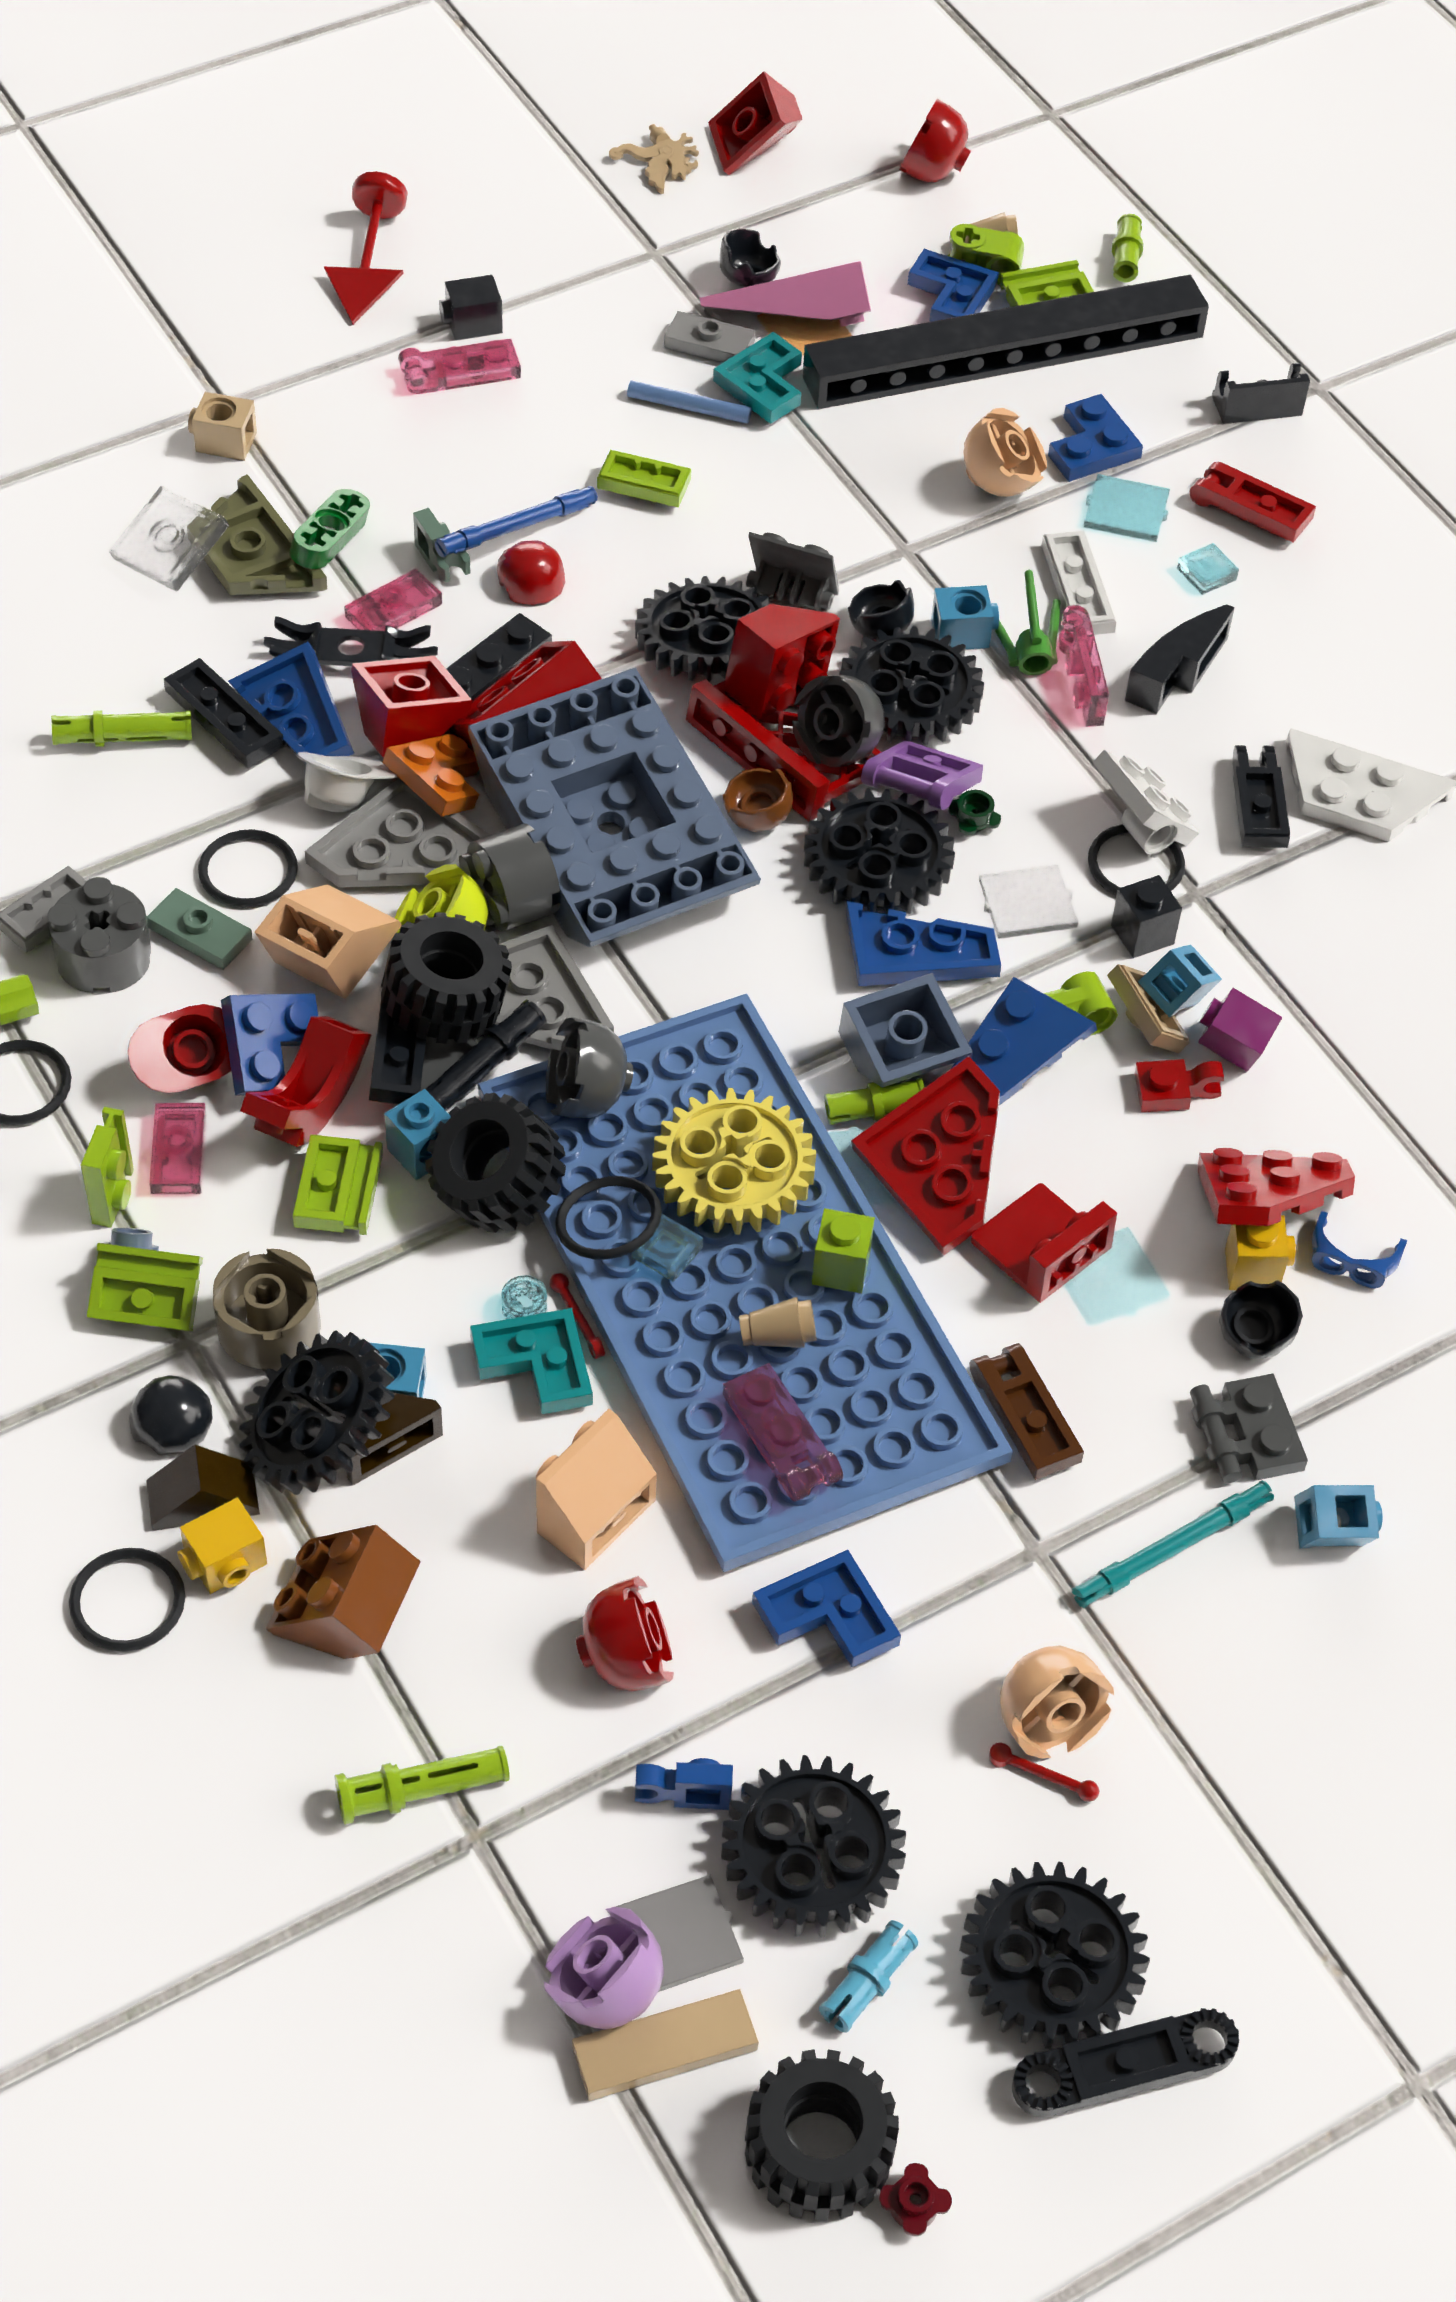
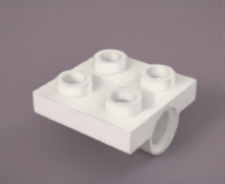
M1105 749L1092 762L1128 806L1122 815L1121 823L1147 854L1159 853L1174 841L1187 847L1199 834L1188 821L1192 816L1190 810L1176 797L1172 796L1169 798L1162 790L1167 785L1166 782L1151 767L1146 766L1142 769L1127 754L1120 758Z

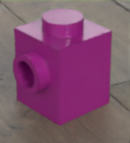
M1232 987L1222 1001L1214 997L1199 1021L1206 1028L1198 1043L1248 1072L1263 1054L1283 1017Z

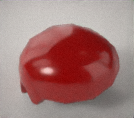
M539 540L520 541L504 550L498 559L497 574L500 586H505L511 601L520 604L536 605L549 602L562 593L566 583L562 559L557 550Z

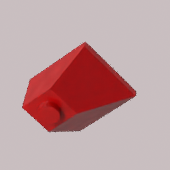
M763 71L708 121L723 171L728 175L732 174L774 146L785 135L791 133L803 118L795 95Z
M436 656L352 663L351 674L363 732L382 757H384L387 747L442 736L471 709L472 699Z

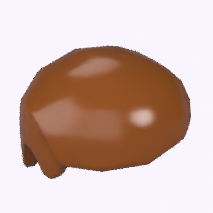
M763 768L743 770L729 781L726 791L722 795L723 803L730 819L738 827L751 832L771 830L784 822L791 812L793 803L791 782H788L780 769H775L774 771Z

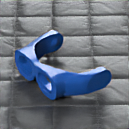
M1321 1210L1311 1237L1313 1266L1330 1275H1342L1348 1271L1350 1278L1354 1282L1368 1288L1375 1289L1383 1286L1385 1279L1398 1269L1408 1240L1400 1238L1399 1243L1395 1245V1252L1390 1257L1373 1260L1353 1259L1336 1248L1325 1236L1323 1228L1328 1223V1213ZM1330 1258H1333L1341 1262L1342 1264L1335 1263ZM1357 1268L1364 1269L1370 1272H1361Z

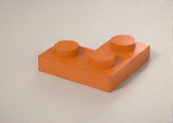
M454 734L387 747L382 763L440 816L474 809L480 794L464 778L477 775L479 767L475 753L467 746L463 739Z

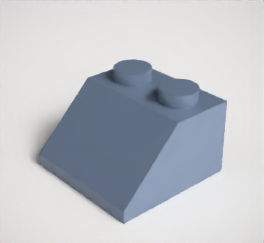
M933 973L843 1003L838 1032L857 1071L882 1088L962 1061L968 1056L972 1057L973 1051Z

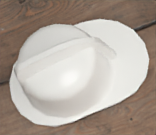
M299 752L297 754L300 760L306 762L304 798L305 803L313 808L331 812H346L356 808L365 800L375 779L397 777L382 763V759L358 756H322L307 752Z

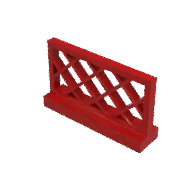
M706 679L692 685L685 720L745 770L763 768L774 771L775 769H780L788 782H791L793 793L792 808L808 822L817 818L818 809H824L825 803L863 784L861 774L864 765L854 763L843 767L816 764L806 756H799L789 748L799 747L793 733L783 732V725L792 726V721L798 720V713L784 712V710L777 711L759 720L745 707L735 704L728 698L731 696L723 690L725 680L714 686ZM759 722L776 724V731L767 730ZM875 747L871 754L864 759L867 761L881 753V751ZM821 773L839 775V779L830 783V780Z

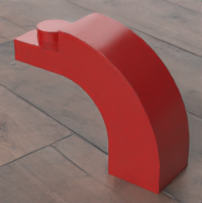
M311 1016L299 1051L287 1074L277 1086L269 1091L246 1092L240 1112L256 1118L253 1129L296 1147L308 1143L310 1135H318L346 1097L360 1068L372 1034L331 1017Z

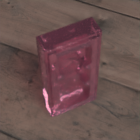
M415 568L345 605V618L359 630L385 631L386 626L397 629L442 605V593Z
M155 1103L149 1180L151 1194H202L207 1117L205 1103Z

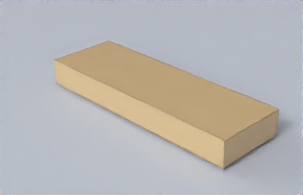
M741 1989L633 2020L620 2027L600 2030L572 2039V2049L589 2101L758 2050L759 2041Z

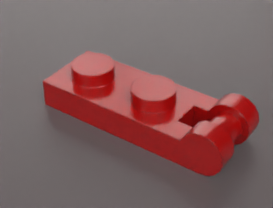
M1219 461L1213 462L1204 472V478L1198 479L1189 490L1191 499L1197 505L1206 507L1211 504L1292 543L1296 541L1314 519L1316 510L1315 505Z

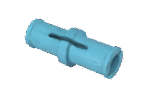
M890 1920L863 1956L856 1955L847 1967L849 1974L829 1998L819 2006L821 2015L828 2023L832 2021L843 2006H846L838 2015L839 2020L834 2025V2028L844 2033L850 2031L853 2023L875 1996L882 1997L891 1986L889 1978L919 1945L916 1936L908 1929L898 1943L892 1946L900 1936L898 1933L904 1926L902 1923Z

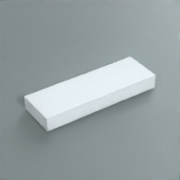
M1085 530L1043 534L1041 547L1072 637L1115 633L1117 621Z

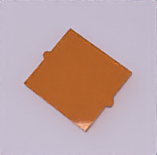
M764 313L757 315V320L768 334L775 332L801 351L802 355H804V346L806 344L852 336L845 326L841 327L839 319L830 321Z

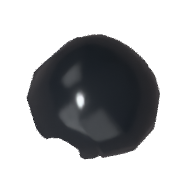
M738 228L727 231L723 236L720 246L719 263L722 273L728 280L739 286L748 287L770 282L776 278L781 267V260L777 254L776 246L764 247L758 231Z
M895 580L892 585L877 584L864 587L852 597L848 607L849 618L854 629L862 636L876 640V633L879 629L888 636L893 635V630L896 627H899L902 632L906 631L915 613V602L911 587L906 588L901 580Z
M1278 1280L1269 1284L1248 1281L1225 1299L1219 1323L1223 1338L1231 1347L1243 1356L1262 1359L1276 1356L1293 1343L1303 1314L1299 1298L1284 1283Z
M172 1375L154 1378L140 1389L129 1414L131 1435L134 1441H142L158 1455L181 1453L195 1444L198 1445L204 1441L213 1420L212 1405L208 1395L191 1380Z

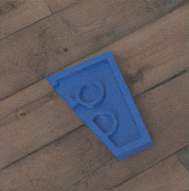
M309 642L228 680L233 689L283 734L284 743L296 755L299 752L322 756H350L355 753L316 653Z
M1013 977L968 1042L973 1051L970 1058L1000 1090V1106L1023 1088L1022 1084L1045 1066L1049 1068L1062 1058V1053L1078 1040L1082 1039L1084 1041L1097 1031V1026L1092 1020ZM961 1061L954 1063L951 1068H953L954 1066H956V1065H957L958 1063H960Z

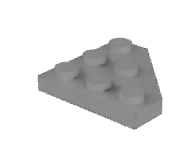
M398 777L305 850V860L307 865L339 888L428 885L430 881L424 876L432 870L447 864H456L460 868L459 856L467 853L468 845L473 841L490 836V834L460 813L440 816Z
M553 925L499 944L506 945L509 952L508 960L511 961L512 970L501 1011L495 1025L504 1021L527 999L529 1002L535 1003L542 1010L547 1022L524 1041L526 1043L550 1050H561L565 1036H559L556 1033L564 1020L571 1017L603 1024L614 1032L612 1022Z

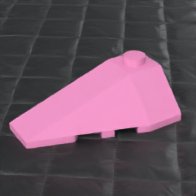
M861 261L700 297L701 306L705 308L828 321L839 319L841 327L864 322L863 314L872 312Z

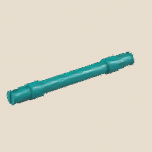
M1261 1480L1258 1484L1240 1494L1235 1493L1217 1504L1216 1508L1121 1562L1115 1561L1099 1570L1096 1576L1072 1588V1594L1076 1595L1074 1597L1075 1601L1080 1607L1086 1608L1089 1604L1107 1594L1112 1595L1130 1584L1131 1580L1227 1525L1233 1526L1249 1517L1250 1512L1274 1500V1494L1269 1493L1272 1491V1488L1267 1482Z

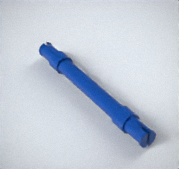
M587 486L581 490L576 489L554 496L552 500L478 526L471 525L444 535L443 538L436 539L435 549L439 556L446 557V555L452 553L457 554L476 548L483 542L557 516L563 517L587 508L589 505L597 502V492L592 486Z

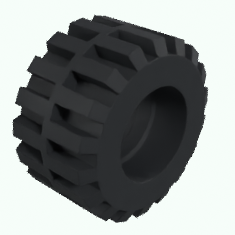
M435 913L433 918H429L424 914L416 917L414 923L407 921L401 926L400 932L395 933L391 941L381 983L382 1003L388 1004L386 1011L389 1016L400 1019L398 1025L405 1031L410 1029L416 1031V1037L424 1040L428 1036L436 1038V1043L447 1044L448 1039H454L458 1044L467 1042L469 1035L476 1039L484 1035L486 1028L496 1023L509 983L512 964L508 960L509 952L506 945H499L500 937L494 931L486 932L484 924L478 921L471 923L465 920L466 916L455 914V917H447L446 913Z
M486 1093L482 1101L474 1096L466 1100V1107L462 1109L457 1106L448 1112L451 1118L445 1124L440 1121L435 1129L439 1134L436 1140L429 1141L427 1151L432 1154L431 1158L425 1160V1170L432 1175L428 1182L431 1189L437 1193V1197L467 1222L478 1229L482 1227L487 1232L497 1233L499 1228L505 1232H511L516 1230L517 1223L521 1222L527 1226L535 1221L533 1215L538 1210L544 1213L551 1206L547 1200L551 1194L558 1195L562 1186L557 1183L558 1177L565 1176L566 1165L560 1161V1159L566 1156L564 1147L558 1142L559 1136L524 1103L506 1094L500 1098L496 1093ZM509 1147L508 1155L503 1165L493 1175L482 1179L484 1170L491 1158L499 1151Z
M815 2049L802 2051L801 2061L796 2064L790 2056L778 2062L776 2075L768 2070L760 2079L759 2092H753L749 2103L745 2132V2159L747 2167L753 2166L752 2180L758 2190L766 2186L768 2187L767 2200L778 2208L783 2201L789 2203V2215L802 2219L804 2210L815 2212L814 2222H828L829 2211L837 2210L840 2220L852 2216L855 2203L858 2202L865 2208L874 2200L876 2188L881 2190L888 2180L890 2167L893 2164L899 2132V2116L893 2115L896 2105L891 2091L882 2093L884 2080L876 2071H873L868 2076L863 2073L864 2061L855 2056L852 2057L849 2064L839 2061L841 2051L828 2049L826 2058H816ZM812 2112L828 2113L841 2119L850 2128L856 2139V2144L848 2152L838 2157L829 2159L815 2158L803 2153L791 2142L786 2128L792 2121L804 2114Z

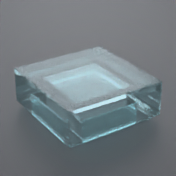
M1214 543L1179 557L1177 564L1179 572L1201 595L1236 581L1239 573V568Z
M662 1214L660 1224L654 1235L643 1246L632 1252V1258L674 1282L703 1248V1237Z

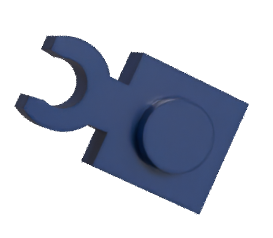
M697 1758L688 1763L676 1762V1769H666L654 1764L636 1765L635 1802L658 1803L664 1800H674V1808L729 1810L732 1796L733 1765L720 1764L718 1761L709 1758Z

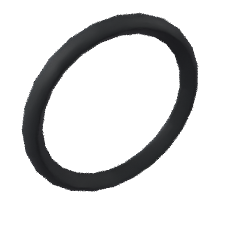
M1123 824L1110 827L1101 832L1093 840L1088 851V865L1091 874L1104 889L1114 895H1117L1118 888L1121 887L1112 883L1103 875L1098 865L1097 856L1100 847L1106 840L1115 835L1129 832ZM1176 841L1168 846L1176 862L1175 872L1166 883L1170 891L1174 890L1181 882L1185 873L1183 851Z
M255 829L238 830L217 838L205 849L198 864V876L207 893L219 902L242 908L258 907L280 898L290 889L298 872L297 858L289 844L275 834ZM250 838L260 839L272 843L284 853L288 862V871L285 879L275 890L259 897L238 898L227 895L213 885L208 875V865L214 853L232 841Z
M13 1040L0 1044V1054L17 1049H29L45 1054L56 1063L61 1074L60 1088L50 1103L28 1114L6 1115L0 1113L1 1124L23 1125L36 1122L56 1111L66 1100L71 1088V1071L63 1055L53 1047L33 1040Z
M624 1176L598 1178L576 1188L563 1200L555 1219L556 1234L569 1251L581 1257L595 1260L622 1257L643 1246L654 1235L662 1215L661 1203L656 1193L647 1184L636 1179ZM622 1186L640 1192L647 1199L651 1208L648 1225L637 1238L622 1246L611 1249L587 1248L576 1243L566 1230V1218L572 1205L579 1198L596 1189Z
M130 1547L112 1550L89 1562L77 1575L71 1587L69 1597L70 1616L76 1629L82 1636L98 1647L110 1651L123 1652L143 1649L164 1638L178 1623L185 1604V1586L179 1571L174 1565L156 1552ZM123 1559H141L161 1568L173 1585V1607L167 1619L153 1632L137 1639L115 1640L100 1635L86 1623L81 1612L80 1600L85 1584L97 1570L109 1563Z

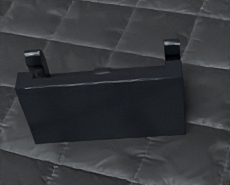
M1292 363L1290 365L1287 379L1271 381L1261 379L1256 382L1242 384L1228 381L1229 370L1219 371L1215 390L1212 392V398L1222 423L1229 424L1302 416L1310 379L1307 373L1299 374L1301 363Z

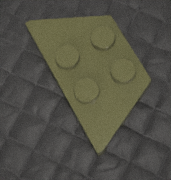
M248 474L241 476L237 480L238 489L228 499L221 496L211 506L208 514L201 516L188 528L191 544L229 595L319 592L328 589L327 576L321 568H305L291 559L289 552L294 533Z

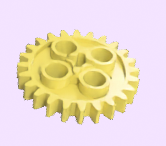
M728 1088L726 1099L719 1100L716 1094L710 1090L708 1091L707 1103L702 1104L694 1097H690L688 1112L675 1107L673 1109L672 1122L663 1120L661 1123V1136H655L654 1153L652 1154V1171L656 1172L655 1186L656 1188H664V1202L667 1204L677 1201V1215L679 1217L693 1211L695 1213L694 1226L696 1227L702 1225L707 1219L714 1220L713 1228L715 1233L720 1232L724 1223H731L735 1234L740 1235L743 1223L747 1222L751 1224L756 1232H761L763 1218H767L773 1224L779 1225L781 1210L794 1215L796 1213L797 1200L806 1201L809 1185L814 1183L816 1150L812 1149V1133H803L804 1120L797 1118L789 1121L790 1106L786 1105L775 1111L772 1109L773 1096L769 1095L761 1103L754 1102V1090H749L744 1099H737L733 1088Z

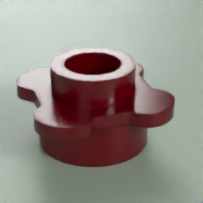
M921 2163L907 2165L904 2170V2176L894 2185L883 2186L879 2194L881 2207L891 2212L893 2219L903 2228L906 2234L914 2237L923 2235L927 2227L935 2220L936 2215L946 2214L952 2205L950 2192L947 2189L938 2188L928 2177L927 2167ZM918 2195L921 2198V2202L913 2204L910 2201V2197Z

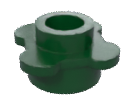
M968 790L962 793L959 799L952 800L948 807L949 814L955 816L959 822L958 830L965 835H974L976 832L982 831L987 827L995 829L1001 824V815L994 812L995 803L992 796L982 790Z

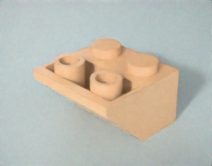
M327 884L283 895L254 933L275 963L346 999L402 925L399 920Z
M608 1409L595 1422L589 1420L583 1424L575 1434L572 1444L559 1457L557 1455L549 1457L536 1474L537 1533L584 1570L656 1501L657 1473L618 1415L611 1409Z

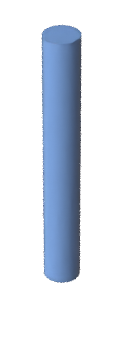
M630 380L627 389V397L746 424L749 423L752 407L633 380Z

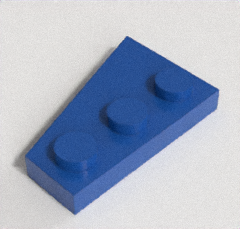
M847 901L846 918L858 986L900 984L933 973L936 981L1000 977L1002 965L994 928L937 918L932 923L908 919L906 918V912L889 909L887 915L863 910V904Z

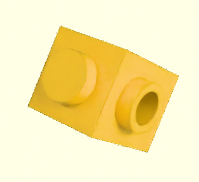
M1281 1215V1222L1270 1226L1231 1225L1225 1246L1229 1290H1237L1238 1287L1248 1281L1259 1284H1269L1276 1280L1282 1282L1286 1267L1294 1265L1296 1256L1294 1236L1287 1235L1285 1215Z
M238 1497L180 1527L183 1549L179 1550L177 1554L181 1565L192 1581L198 1577L201 1579L209 1594L223 1587L231 1588L241 1584L252 1572L268 1564L264 1537Z

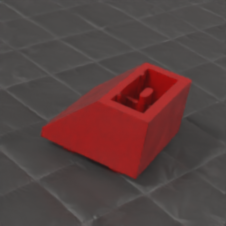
M769 604L739 618L723 690L759 720L777 711L785 710L795 703L797 695L806 683L819 676H828L827 672L832 651L836 646L835 638L840 618L834 613Z

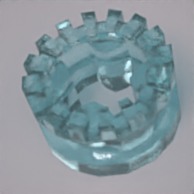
M528 1275L517 1276L510 1279L504 1285L501 1297L502 1314L506 1319L545 1313L547 1311V1289L539 1279ZM521 1293H524V1296L532 1299V1305L523 1307L522 1303L517 1301V1296L520 1297Z

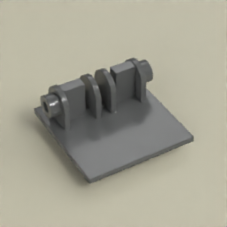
M749 532L748 538L756 571H749L746 587H756L757 594L767 595L773 599L778 589L777 600L784 601L792 581L794 584L790 594V604L795 605L798 601V606L811 610H830L834 594L838 595L840 591L833 555H830L827 550L817 545L806 544L802 547L788 543L785 538L775 533L765 532L763 535Z

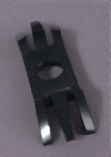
M275 616V628L295 641L264 637V645L270 648L269 654L274 657L309 642L316 653L320 665L352 666V663L438 655V646L411 648L430 637L431 625L421 626L409 631L399 630L391 626H386L385 631L324 628L320 622L299 625L285 618ZM354 640L363 644L364 649L358 654L346 655L340 652L338 647L345 641Z

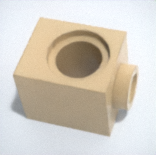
M204 392L198 407L191 409L188 419V431L194 434L195 451L245 461L257 434L254 400Z

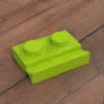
M1077 260L1001 273L1000 288L1001 290L1005 289L1006 299L1010 307L1095 292L1085 273L1079 271Z
M104 1107L102 1110L104 1126L96 1125L82 1160L81 1170L92 1224L112 1228L118 1210H125L129 1203L131 1181L126 1180L125 1175L132 1176L134 1166L124 1110Z
M311 1134L293 1212L294 1227L344 1233L345 1229L359 1230L360 1235H367L383 1158V1142L375 1141L374 1145H364L360 1143L359 1139Z
M97 1243L98 1255L96 1266H94L87 1310L88 1318L193 1332L200 1284L199 1274L200 1267L203 1264V1257Z

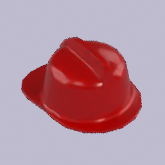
M199 1004L163 1014L139 1025L130 1037L127 1050L130 1068L137 1079L151 1090L166 1094L182 1092L218 1080L231 1072L223 1013L220 1007Z

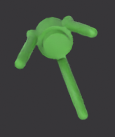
M1028 569L1024 575L1030 629L1020 633L1015 646L1000 620L999 628L995 632L1008 654L1009 665L1011 667L1019 666L1022 673L1034 676L1046 673L1053 665L1058 663L1056 646L1061 601L1054 599L1052 602L1047 636L1040 629L1032 570Z

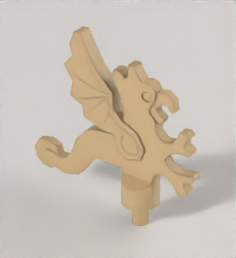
M651 124L649 126V139L654 145L643 148L631 143L621 144L619 147L611 148L608 155L613 160H619L623 157V154H629L637 160L648 162V167L645 169V175L649 178L648 185L655 187L658 193L664 194L665 180L669 173L667 164L672 168V179L675 180L677 177H680L682 180H686V174H690L691 170L698 167V161L695 160L691 163L689 162L690 158L684 155L690 154L698 157L699 150H696V145L691 147L684 146L685 144L693 143V137H687V133H681L680 139L674 141L663 127H656L655 124Z

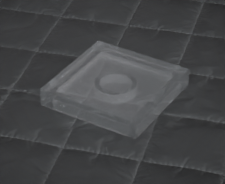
M160 485L108 552L117 562L178 592L226 531L229 524L224 516Z

